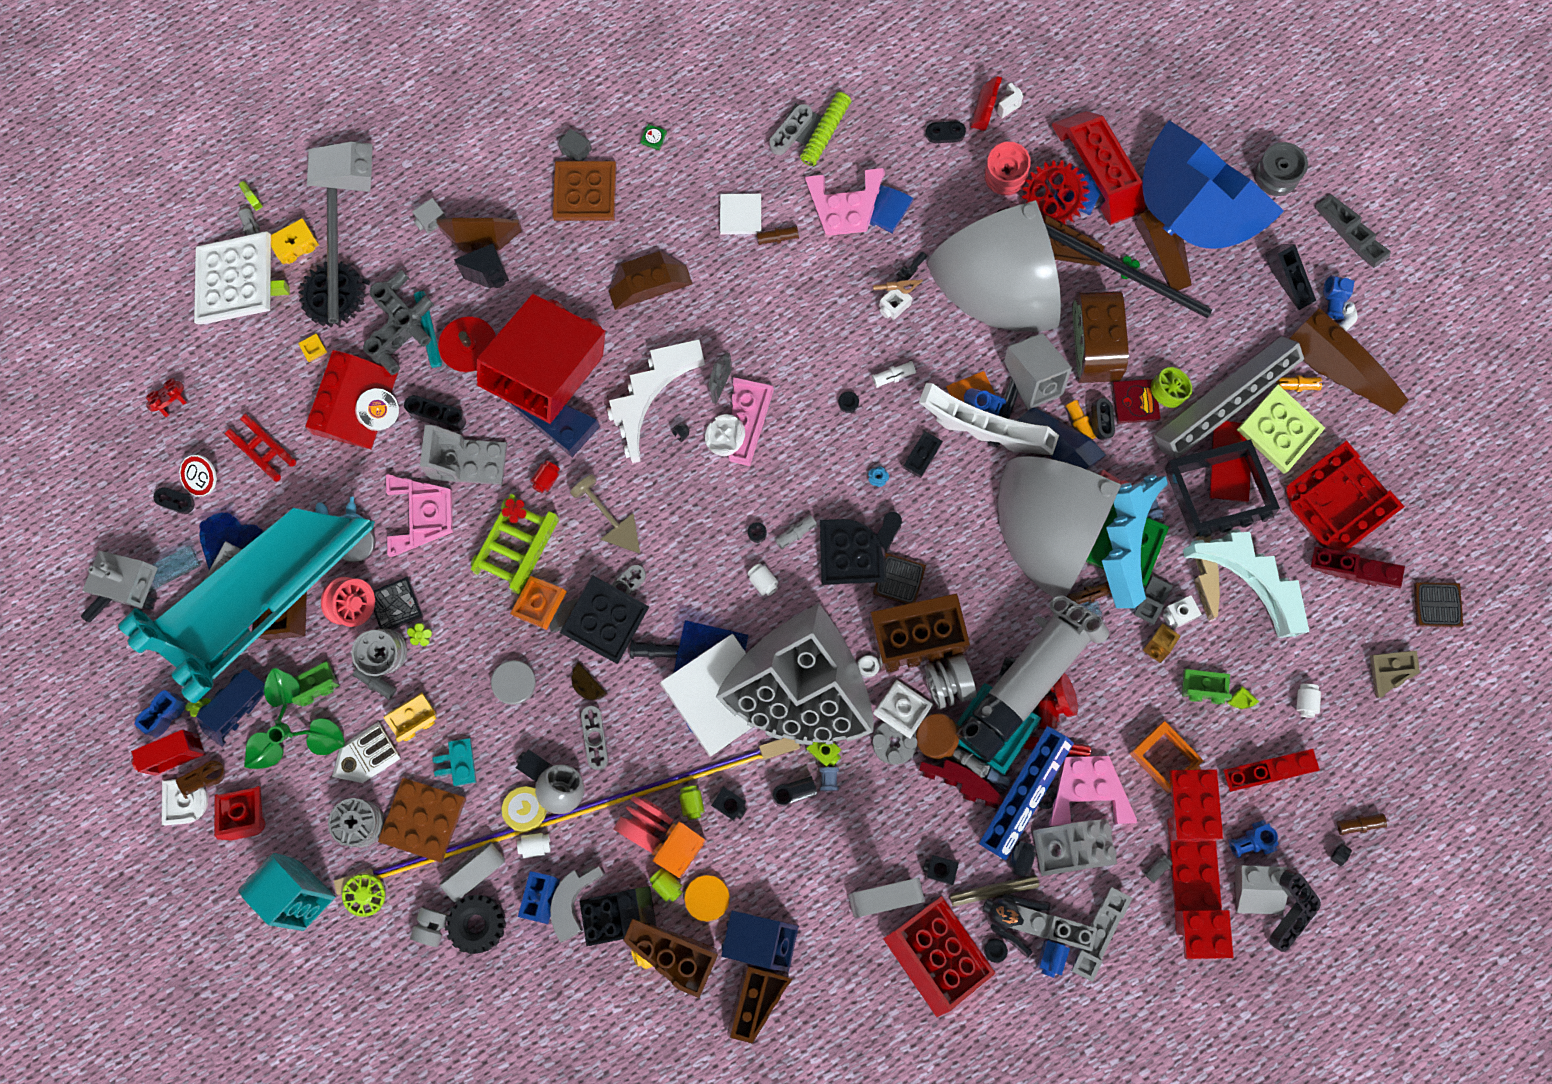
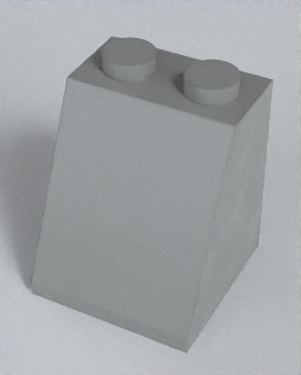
M1043 333L1010 345L1004 360L1028 410L1064 394L1072 367Z

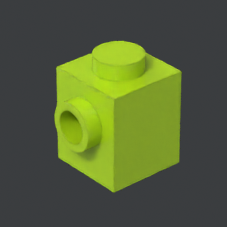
M813 742V745H809L806 748V751L824 767L829 765L834 767L841 759L839 755L841 749L835 743L826 745V742Z

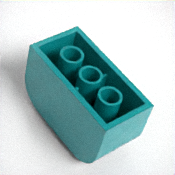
M272 853L268 856L263 864L238 889L241 897L267 925L304 931L336 898L302 862L278 853Z

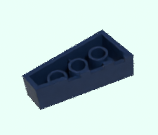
M507 402L515 412L572 458L600 428L597 419L567 405L563 407L551 424Z

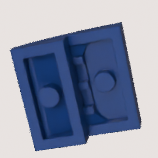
M880 185V191L877 194L869 224L874 227L877 225L893 234L912 204L913 197L896 189Z

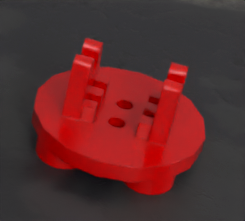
M174 378L167 380L163 384L164 387L158 391L153 390L146 396L148 400L146 408L150 412L159 410L165 417H168L169 414L165 407L174 400L178 399L183 405L187 403L181 394L184 390V385Z

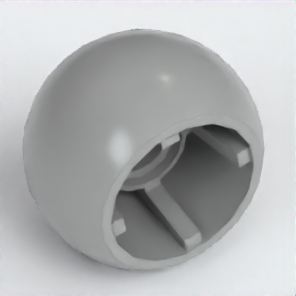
M554 765L544 770L540 774L535 787V794L539 804L545 810L554 814H566L577 808L585 792L583 778L574 768L567 765Z

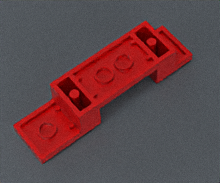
M1217 769L1171 770L1169 774L1173 817L1168 818L1167 823L1170 860L1172 862L1171 873L1176 935H1183L1184 959L1234 958L1230 910H1222L1216 840L1223 839Z

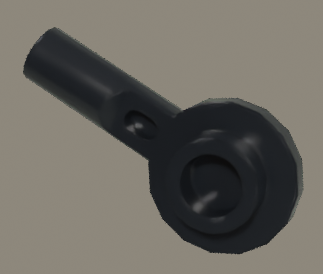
M920 252L909 268L904 266L896 274L899 277L896 281L909 280L919 269L918 266L927 258V255L924 252Z

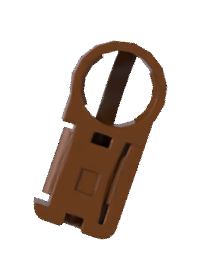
M209 761L203 766L177 778L176 784L183 797L188 799L187 795L204 786L209 788L222 782L225 777V771L220 762ZM219 769L222 770L218 778L213 780L206 778L210 773Z

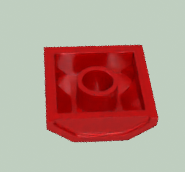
M260 786L221 795L215 794L214 836L218 840L232 841L252 837L264 830L266 822L262 817Z

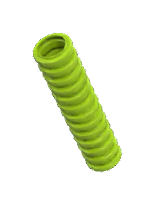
M843 92L835 93V97L832 99L812 137L809 139V143L806 144V148L803 149V153L800 155V159L809 166L817 164L820 155H822L825 146L828 144V140L831 139V135L834 134V130H836L837 125L851 104V98Z

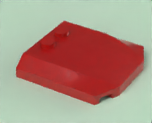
M1347 440L1285 487L1290 511L1318 544L1343 552L1348 551L1405 507L1392 491H1387L1359 459L1361 456Z

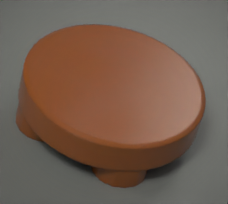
M937 713L926 717L916 732L919 750L933 759L951 757L959 743V738L955 733L960 726L952 718L944 714Z

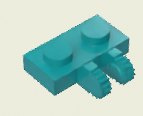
M471 738L448 742L449 755L432 758L433 763L438 764L445 761H450L451 768L434 771L435 777L452 774L453 786L477 783Z

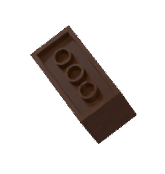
M957 593L870 612L869 624L880 670H886V673L898 671L899 667L907 665L908 668L920 666L922 661L929 660V663H935L936 661H942V658L950 655L951 657L961 653L963 655L970 646ZM941 629L945 634H940L937 630ZM916 634L922 635L923 639L917 638ZM898 638L899 640H902V643L897 644L894 642V640Z

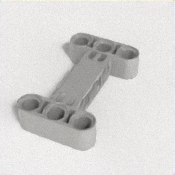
M920 878L854 892L849 895L854 918L925 902Z

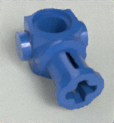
M1332 275L1325 280L1323 295L1329 301L1326 314L1330 318L1344 319V314H1342L1344 302H1347L1353 294L1354 280Z
M1265 820L1251 824L1253 829L1246 831L1245 836L1229 839V847L1235 858L1238 859L1242 854L1250 851L1254 853L1263 851L1264 855L1277 851L1276 846L1279 845L1277 842L1278 834L1270 826V823L1266 824ZM1262 831L1268 834L1269 839L1267 843L1261 840L1260 835Z

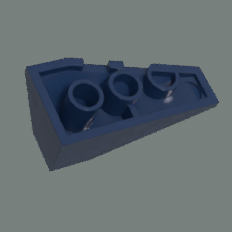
M1035 407L1029 409L1017 420L1018 422L1048 426L1059 435L1053 455H1048L1052 460L1090 470L1106 456L1091 438Z

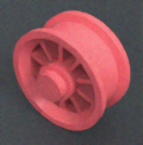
M350 577L335 578L327 584L321 596V609L324 616L332 623L349 627H356L365 623L372 615L375 607L374 592L371 586L361 579Z

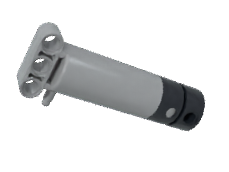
M1065 596L1053 598L1050 602V609L1054 614L1049 621L1039 616L1035 617L1034 621L1042 627L1041 631L976 707L972 716H969L956 731L955 735L969 749L990 763L1005 745L1003 742H1007L1087 644L1090 641L1102 643L1108 638L1109 630L1100 616Z

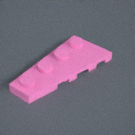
M733 377L734 390L732 394L733 407L731 415L742 421L745 427V438L740 448L729 455V461L750 466L774 387Z

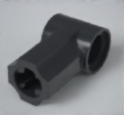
M812 776L777 786L772 795L774 804L779 807H785L791 803L818 795ZM784 790L788 793L789 798L787 801L781 802L777 799L776 793Z

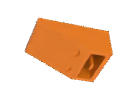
M679 821L677 825L673 823L667 831L666 835L668 838L665 843L658 844L652 854L655 856L652 861L681 879L706 840Z

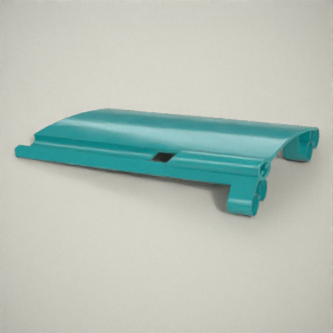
M293 508L154 622L144 612L134 608L118 624V627L126 636L130 637L127 642L133 650L138 653H143L146 649L158 652L175 666L176 669L171 675L178 684L183 686L181 689L183 696L190 702L197 703L212 689L213 680L373 529L375 521L357 517L353 519ZM269 608L272 613L251 632L248 627Z

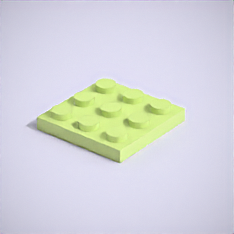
M1277 385L1239 426L1237 431L1247 440L1251 439L1254 447L1285 474L1322 433L1325 427L1281 386Z

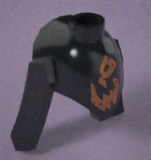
M1011 894L1000 895L992 900L986 899L982 912L986 913V919L991 926V930L1029 958L1032 950L1023 944L1019 938L1013 936L1010 932H1005V930L1013 926L1023 925L1024 923L1016 903L1035 911H1049L1051 903L1026 899Z

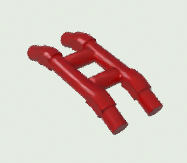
M245 413L240 420L256 436L246 443L231 428L224 434L273 481L278 482L281 479V475L268 463L276 455L282 458L290 467L295 466L297 462ZM264 441L270 449L261 457L254 449Z

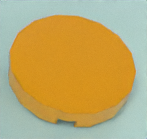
M705 875L697 877L689 884L684 900L691 916L700 921L709 922L717 920L724 915L729 907L730 896L728 888L722 880L715 876Z

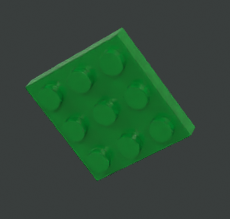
M1114 504L1086 560L1087 563L1103 570L1102 560L1113 550L1106 527L1117 518ZM1146 518L1141 543V574L1144 587L1148 583L1169 526L1150 518Z

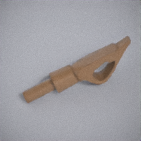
M923 280L886 282V284L873 285V290L886 289L887 291L897 289L903 294H908Z

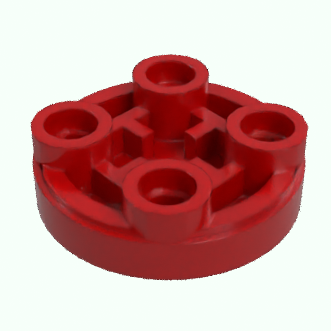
M1063 673L1051 688V691L1055 692L1058 700L1055 701V707L1058 714L1064 713L1067 717L1076 716L1078 714V702L1075 690L1067 674Z

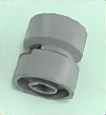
M420 907L416 918L419 923L413 927L410 939L425 945L438 947L442 937L440 930L446 926L447 914ZM430 922L432 923V927H431V928H430V927H427Z

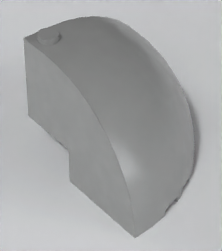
M1036 200L999 211L970 224L948 238L929 258L927 266L936 284L950 301L970 317H974L989 326L1015 332H1040L1058 328L1061 313L1058 273L1048 232Z
M1017 457L1006 463L999 485L997 505L1002 535L1012 558L1028 578L1041 590L1054 598L1057 596L1067 597L1096 542L1121 484L1065 462L1041 457Z
M819 603L783 623L758 642L730 671L716 695V698L734 716L738 715L747 721L748 726L752 728L755 726L766 731V735L780 740L783 737L795 740V743L813 745V742H826V745L833 744V741L847 739L848 742L873 732L874 724L871 703L860 670L842 635Z

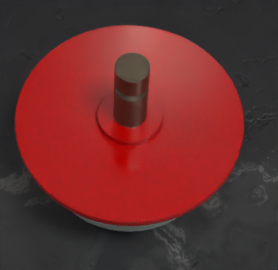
M472 316L458 318L450 322L442 331L438 342L439 354L444 363L453 370L468 373L477 372V358L496 337L493 328L480 318Z

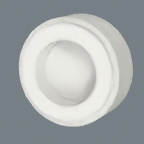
M872 655L861 657L857 665L861 675L867 678L875 676L880 667L879 661Z

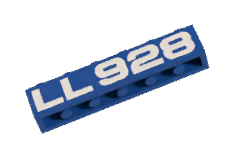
M1048 726L1046 727L979 845L1007 860L1074 742L1060 732Z

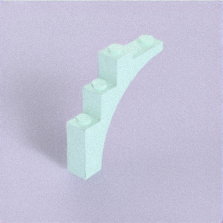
M1240 529L1230 530L1227 532L1228 535L1220 539L1212 540L1210 543H1205L1204 540L1193 541L1191 546L1183 549L1184 558H1199L1215 562L1230 569L1244 579L1265 604L1273 620L1278 638L1299 636L1309 632L1299 580L1279 579L1275 557H1265L1264 553L1255 554L1250 532H1241Z

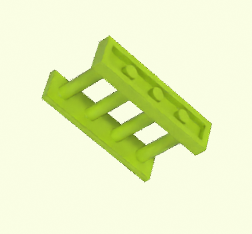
M510 494L509 498L504 499L501 510L507 508L505 506L506 500L513 499L514 503L517 501L515 495ZM521 508L527 512L525 519L538 524L540 527L538 533L533 536L506 524L509 516L504 517L501 512L479 554L473 557L471 571L479 575L481 569L507 580L512 592L520 595L559 521L558 516L550 511L546 516L541 517ZM501 531L529 543L530 548L527 554L524 553L522 555L496 543ZM491 550L519 562L520 567L517 573L514 572L512 574L486 562Z

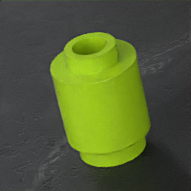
M698 786L681 788L679 800L683 817H688V820L701 818V813H704L705 810Z
M663 868L659 869L649 880L653 884L651 887L666 902L669 900L674 902L683 893L680 890L683 885L669 871H665Z

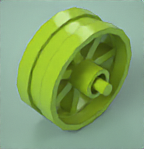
M1167 367L1153 378L1151 391L1160 404L1169 408H1176L1192 394V384L1183 371L1174 367Z

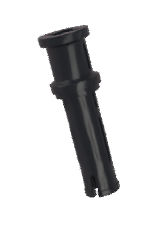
M631 639L630 659H634V657H648L649 660L655 659V657L696 659L697 645L656 644L653 640L649 642H636L635 639Z

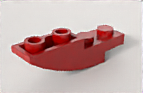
M1309 749L1223 771L1229 791L1233 792L1320 771L1314 749Z

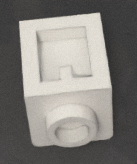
M1012 83L1007 85L1005 93L1007 96L1002 98L998 105L997 114L1001 118L1019 108L1022 103L1023 94Z

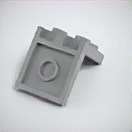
M1108 819L1076 822L1033 830L1041 876L1117 864L1116 850L1111 836L1112 829ZM1056 844L1061 848L1060 855H1057L1055 852Z

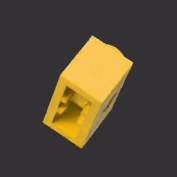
M303 218L271 235V248L283 265L295 262L297 257L304 253L309 254L315 250V247L319 246Z

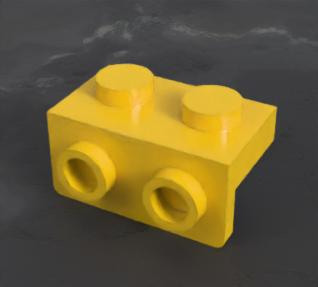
M423 692L385 714L384 719L396 735L395 739L397 742H400L402 740H410L416 735L415 732L421 728L425 730L435 723L434 720L437 719V714Z

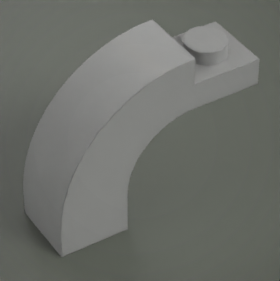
M590 866L582 871L583 876H580L578 871L574 870L557 887L551 903V921L560 943L583 931L575 915V900L583 888L606 875L602 867Z

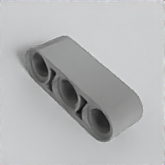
M489 842L448 874L439 883V886L453 902H456L504 863L505 858L492 842Z

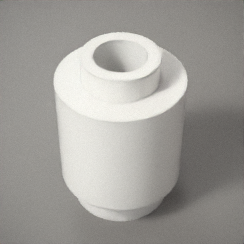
M759 563L749 570L747 574L750 577L749 580L762 596L766 594L770 596L777 591L779 582L766 566H762Z
M1301 684L1297 692L1296 711L1301 713L1302 717L1314 718L1315 714L1320 713L1321 691H1319L1318 685Z
M537 833L521 836V840L517 841L518 854H522L523 858L545 856V853H550L549 834Z

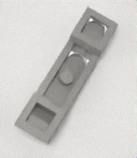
M1110 887L1090 927L1097 928L1092 951L1079 949L1071 970L1072 972L1092 982L1094 981L1103 962L1102 958L1121 918L1123 919L1132 897Z

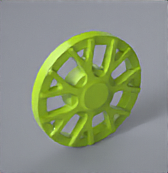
M371 874L353 876L347 881L342 891V901L345 908L353 915L360 917L371 916L378 912L384 904L386 897L383 883ZM362 878L369 879L368 886H362ZM353 881L359 887L356 891L349 886ZM377 884L380 890L374 893L371 887ZM346 894H354V900H347ZM373 897L381 898L380 904L372 902ZM355 902L360 904L358 911L352 908ZM369 904L372 911L365 912L364 905Z

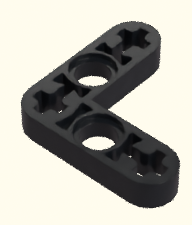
M1287 869L1282 873L1280 886L1294 903V906L1273 931L1269 942L1272 947L1281 952H1285L1291 947L1321 906L1319 897L1305 878L1293 869Z

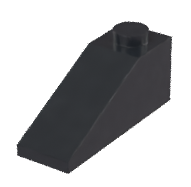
M1281 244L1264 253L1271 272L1298 310L1316 301L1295 244Z

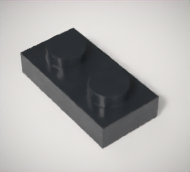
M924 431L903 465V469L922 478L943 441Z

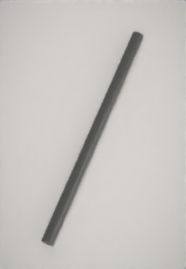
M327 188L328 322L332 324L339 322L337 188Z

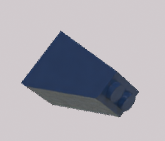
M732 910L727 920V933L722 942L721 957L768 969L789 972L799 926Z

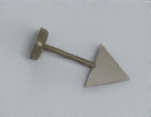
M593 474L585 477L573 487L570 494L574 498L587 494L615 527L600 540L640 554L634 513L618 524L591 492L590 489L597 482Z

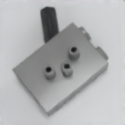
M98 551L93 565L88 569L89 576L82 590L97 596V599L81 614V618L88 623L92 622L111 601L142 608L158 567L144 561Z

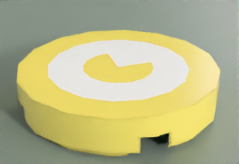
M527 786L511 791L504 799L501 808L502 817L506 824L513 830L526 832L538 827L545 819L547 810L537 801L535 788Z

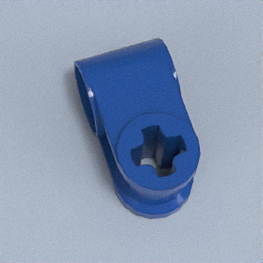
M974 388L967 390L964 395V402L997 416L1002 405L1007 401L987 391Z

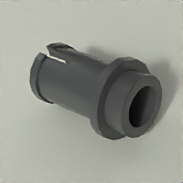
M1163 854L1160 857L1157 856V860L1143 872L1153 884L1167 869L1171 870L1172 862Z

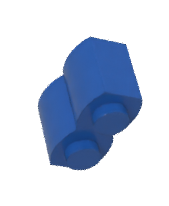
M163 690L154 697L150 707L143 710L137 716L134 725L144 734L158 737L169 728L171 720L176 719L182 714L187 703L177 694Z

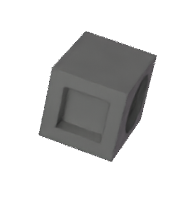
M569 129L559 139L558 145L561 153L574 161H584L592 150L590 141L572 129Z

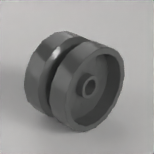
M1281 142L1270 146L1256 166L1254 176L1257 185L1268 195L1276 197L1286 196L1293 192L1307 172V156L1301 148L1292 143Z

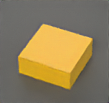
M317 334L298 343L308 362L327 353Z

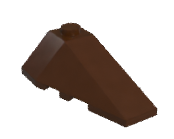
M633 918L623 939L631 949L649 962L656 971L667 978L678 990L700 998L718 956L716 948Z

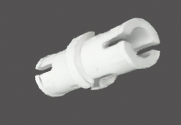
M909 361L897 367L891 366L889 370L872 375V380L875 387L878 388L884 384L896 383L901 378L916 374L913 362Z

